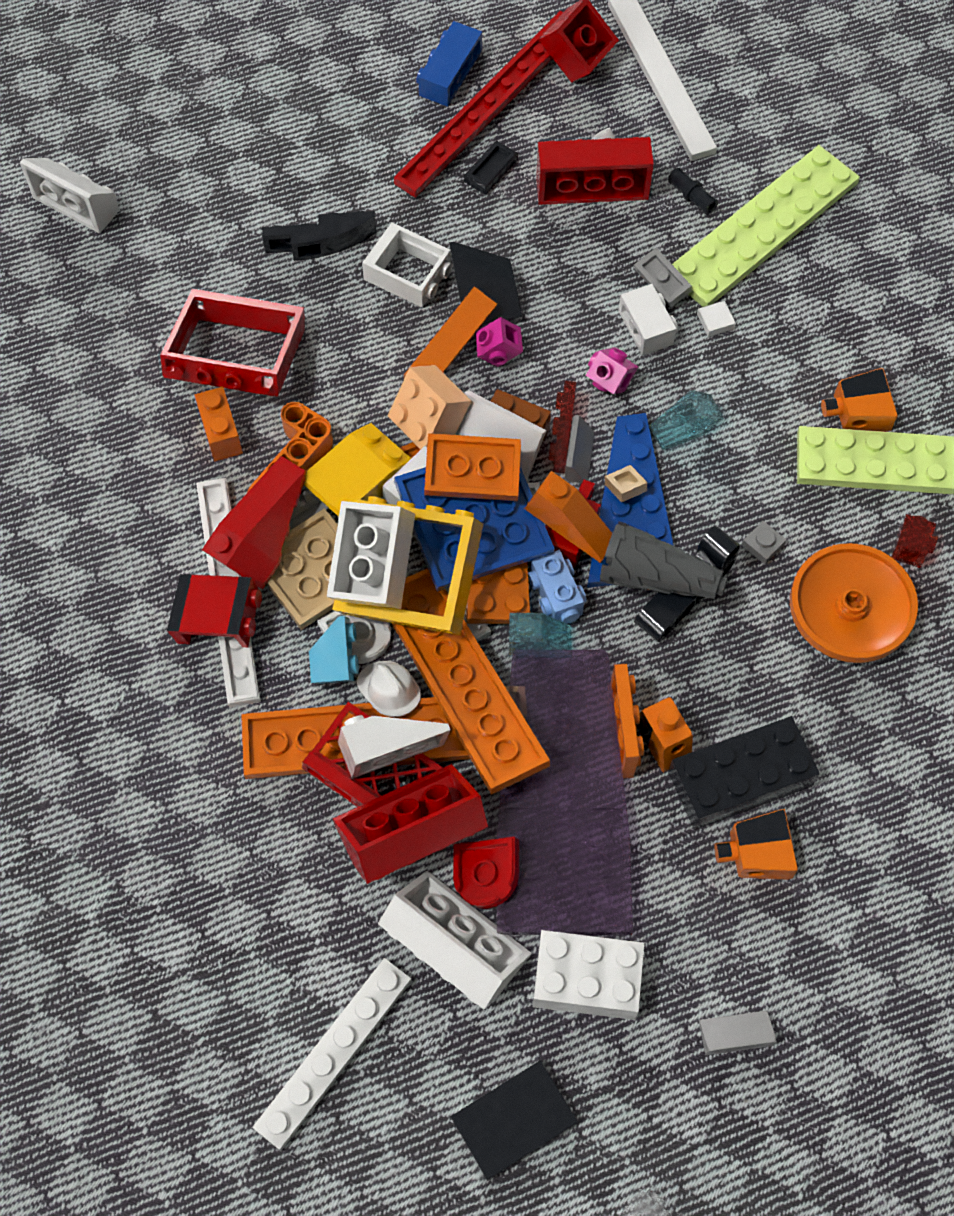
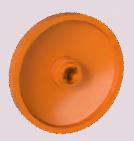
M846 543L821 549L802 564L791 587L790 610L800 634L815 649L840 661L864 663L890 655L905 642L916 622L918 598L911 578L896 560L876 548Z

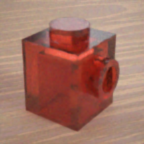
M906 514L899 528L891 557L894 560L920 568L927 554H932L937 544L938 536L933 535L937 523L930 522L922 516Z

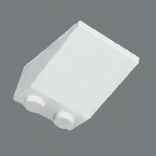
M359 715L344 722L345 726L341 727L338 744L353 779L444 745L451 729L447 723L371 716L364 719L363 715Z

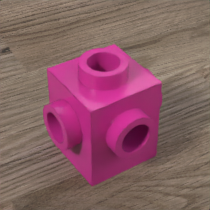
M502 317L476 332L477 356L492 365L499 367L523 352L521 327Z
M612 347L596 351L592 355L588 363L590 368L585 376L593 380L592 384L599 390L617 394L625 392L638 366L626 359L627 354Z

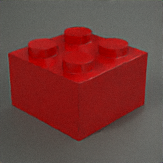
M580 0L569 6L541 36L539 41L572 83L590 74L619 39L589 0Z

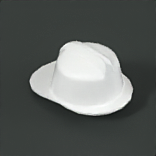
M377 661L369 664L361 670L357 677V686L362 695L370 702L374 709L385 716L401 717L409 714L417 707L420 701L421 690L417 682L404 666L396 662Z

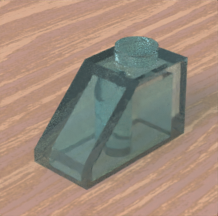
M690 390L650 424L649 427L661 449L667 450L703 436L724 417L711 394Z
M509 613V657H572L571 626L542 613Z

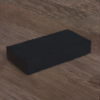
M495 141L464 175V182L486 195L518 160V153Z

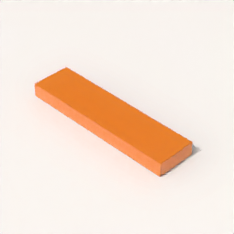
M474 286L410 367L436 365L444 373L494 311L497 303Z

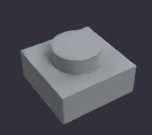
M762 521L743 540L742 546L763 564H766L785 545L786 539L766 522Z

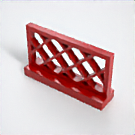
M347 702L313 750L302 761L303 770L356 807L381 796L377 791L376 781L394 778L396 789L400 788L399 777L417 774V778L420 779L422 778V773L435 772L443 768L423 753L412 756L414 757L416 767L414 770L398 772L396 763H393V773L375 776L374 771L370 772V777L352 779L344 758L330 760L320 753L326 743L339 740V735H332L337 728H339L340 734L341 727H343L342 722L348 713H351L353 716L363 715L364 719L370 717L350 702ZM419 762H421L422 764H424V765L427 766V767H426V768H420V763H419ZM345 763L346 770H344L337 764ZM371 782L372 789L364 783Z

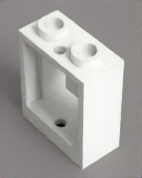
M391 222L363 261L362 266L365 281L423 308L428 299L431 300L436 295L441 280L443 278L446 279L450 275L453 264L451 263L450 249ZM399 249L434 265L421 286L385 270Z

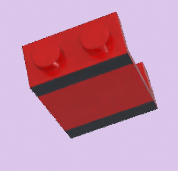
M180 574L167 632L177 644H190L191 635L235 637L242 648H248L250 637L254 636L256 630L254 618L256 609L261 606V590L256 586L251 577Z

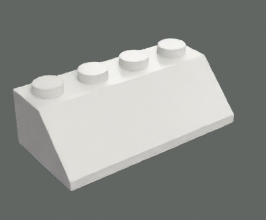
M428 871L394 895L378 922V925L385 929L392 938L401 942L418 959L427 963L444 980L453 984L471 1002L479 1005L482 1009L487 1008L501 994L532 954Z

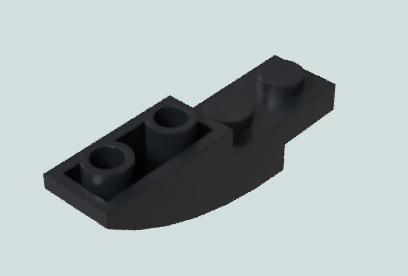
M375 211L318 214L319 224L304 223L300 225L262 227L265 254L292 252L293 260L299 261L341 252L376 234Z

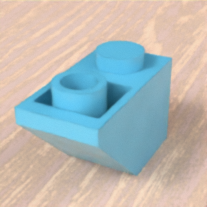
M338 616L309 650L311 683L325 684L354 681V674L359 672L357 655H353L352 642H356L357 633L355 623H351L350 618Z

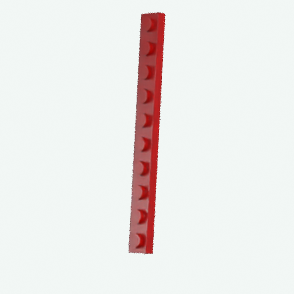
M559 11L394 176V184L416 198L553 59L539 39L562 15V11Z

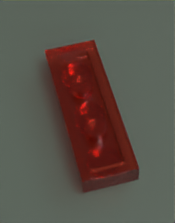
M565 381L563 392H557L555 409L561 411L560 417H554L552 435H557L556 443L550 442L548 460L554 461L553 472L565 474L576 392V382Z

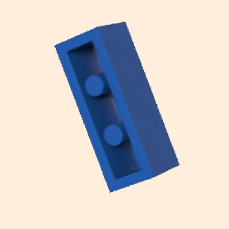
M455 21L452 22L448 30L443 31L439 45L436 49H432L426 66L420 68L417 74L416 83L419 84V96L447 107L449 106L482 52V31Z

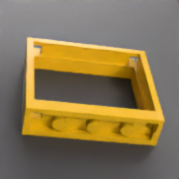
M369 496L368 501L356 499L357 503L402 507L415 513V520L462 527L444 617L334 600L333 610L348 616L461 635L483 523L473 517L474 513L465 510H456L455 514L444 513V508L426 505L424 510L417 509L415 504L406 501H397L396 505L386 504L387 500L379 497Z

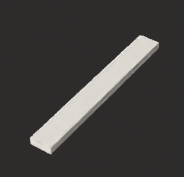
M608 0V7L690 161L716 154L717 146L638 1Z
M226 478L196 483L205 544L218 524L232 510ZM206 553L209 575L241 577ZM218 636L229 708L261 702L251 637L249 647L242 648L235 637Z

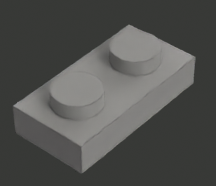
M657 248L634 264L637 273L648 285L653 284L657 293L662 294L665 303L670 308L693 291L692 285Z

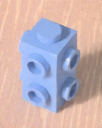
M560 549L552 554L532 560L530 572H528L531 588L533 590L538 589L541 599H539L541 610L545 617L550 616L553 625L561 622L568 624L576 621L583 614L584 602L587 601L583 587L580 584L576 585L572 577L574 576V569L568 558L564 559Z

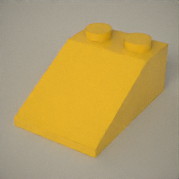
M369 423L351 432L307 470L303 485L339 516L341 501L356 502V499L368 501L369 496L381 498L383 496V485L412 458L372 423Z

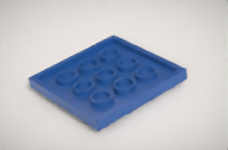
M426 467L394 477V484L401 501L413 503L417 509L425 510L426 505L441 507L445 509L444 513L455 514L456 510L469 511L474 513V518L483 523L472 580L554 553L555 548L545 524L524 509L533 495L521 467L518 501L424 495ZM414 520L413 532L436 591L450 588L462 527Z

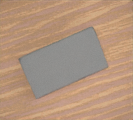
M580 415L573 417L565 469L566 481L582 483L584 479L588 480L594 442V431Z
M767 1010L699 1020L705 1056L770 1047L777 1043Z

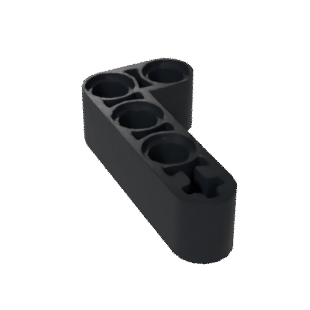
M713 526L700 541L694 556L713 567L723 570L722 576H725L737 559L740 544L719 527ZM658 592L641 609L634 623L657 642H660L704 597Z

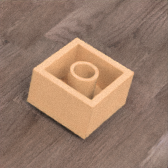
M436 365L410 367L388 413V417L421 450L424 446L427 447L428 433L455 435L472 401Z

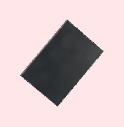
M541 1060L450 1116L487 1181L578 1123Z

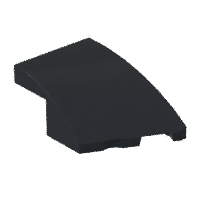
M449 242L460 303L475 286L497 303V307L483 324L493 322L500 317L505 320L522 317L510 259L460 243Z

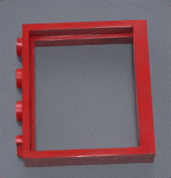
M192 289L160 354L163 378L278 397L305 331L304 307ZM289 316H294V319L289 320ZM199 320L287 334L273 370L183 354Z

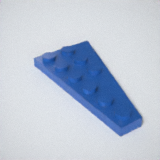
M642 413L617 416L607 475L631 465L647 481V491L621 503L605 486L599 517L612 533L616 524L620 521L673 545L647 415ZM604 557L601 563L592 558L587 588L614 585L600 581L602 564L608 566L606 557Z

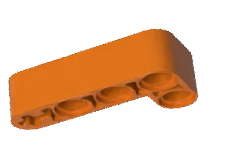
M290 402L284 405L281 409V420L285 435L291 440L251 484L248 491L280 456L305 471L309 470L333 447L332 430L329 421L302 403ZM295 419H299V420H300V421H298V422H291L292 420H295ZM323 434L322 437H314L315 435ZM299 455H304V456H305L304 458H301V459H296V458H295V457H297V456H299Z

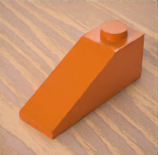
M551 471L524 509L601 563L605 557L612 532L574 486Z

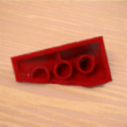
M280 456L218 524L202 550L241 577H251L256 586L263 590L280 565L283 555L281 553L285 537L289 535L291 528L289 523L293 510L297 507L307 472Z

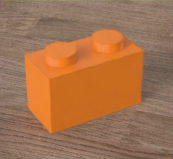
M219 387L194 394L214 462L243 454L224 388Z

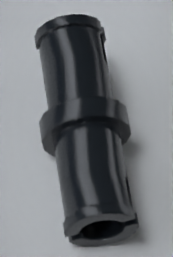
M680 167L675 168L670 173L668 182L683 193V198L687 202L692 201L706 215L711 214L716 209L718 200L703 189L702 183L691 179Z

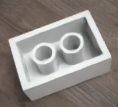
M341 501L327 597L341 602L401 609L415 513L398 506Z
M541 930L533 1007L635 1020L639 1012L644 943Z

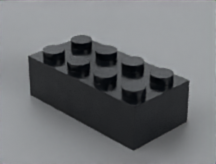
M792 716L672 759L668 771L694 830L810 788L820 775Z

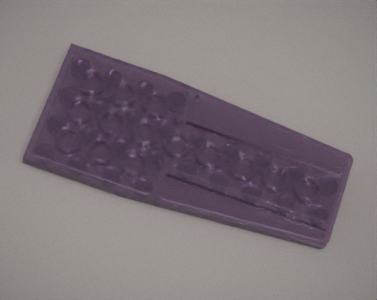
M515 650L512 654L509 694L550 759V767L508 786L500 792L497 839L514 836L519 839V879L512 895L504 903L497 905V935H541V930L577 935H632L630 831L608 653L605 650ZM513 686H518L517 692L513 693Z

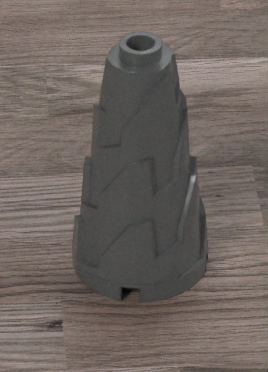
M620 521L615 526L606 550L605 557L607 558L606 563L608 566L602 564L600 581L608 584L636 589L643 588L667 594L676 593L686 596H701L715 599L716 594L723 595L728 580L727 577L722 576L723 570L685 553L681 548L661 541L645 531Z

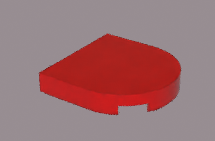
M514 836L454 844L453 882L460 896L472 906L482 909L493 908L504 903L514 892L519 879V839Z

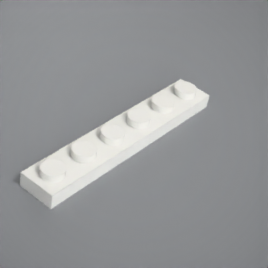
M384 958L252 1128L282 1151L412 982L411 978Z

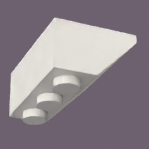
M26 158L21 160L20 165L33 199L84 226L101 233L120 211L113 190L107 186H100L94 183L84 174L79 175L71 171L65 164L61 162L56 163L48 158Z

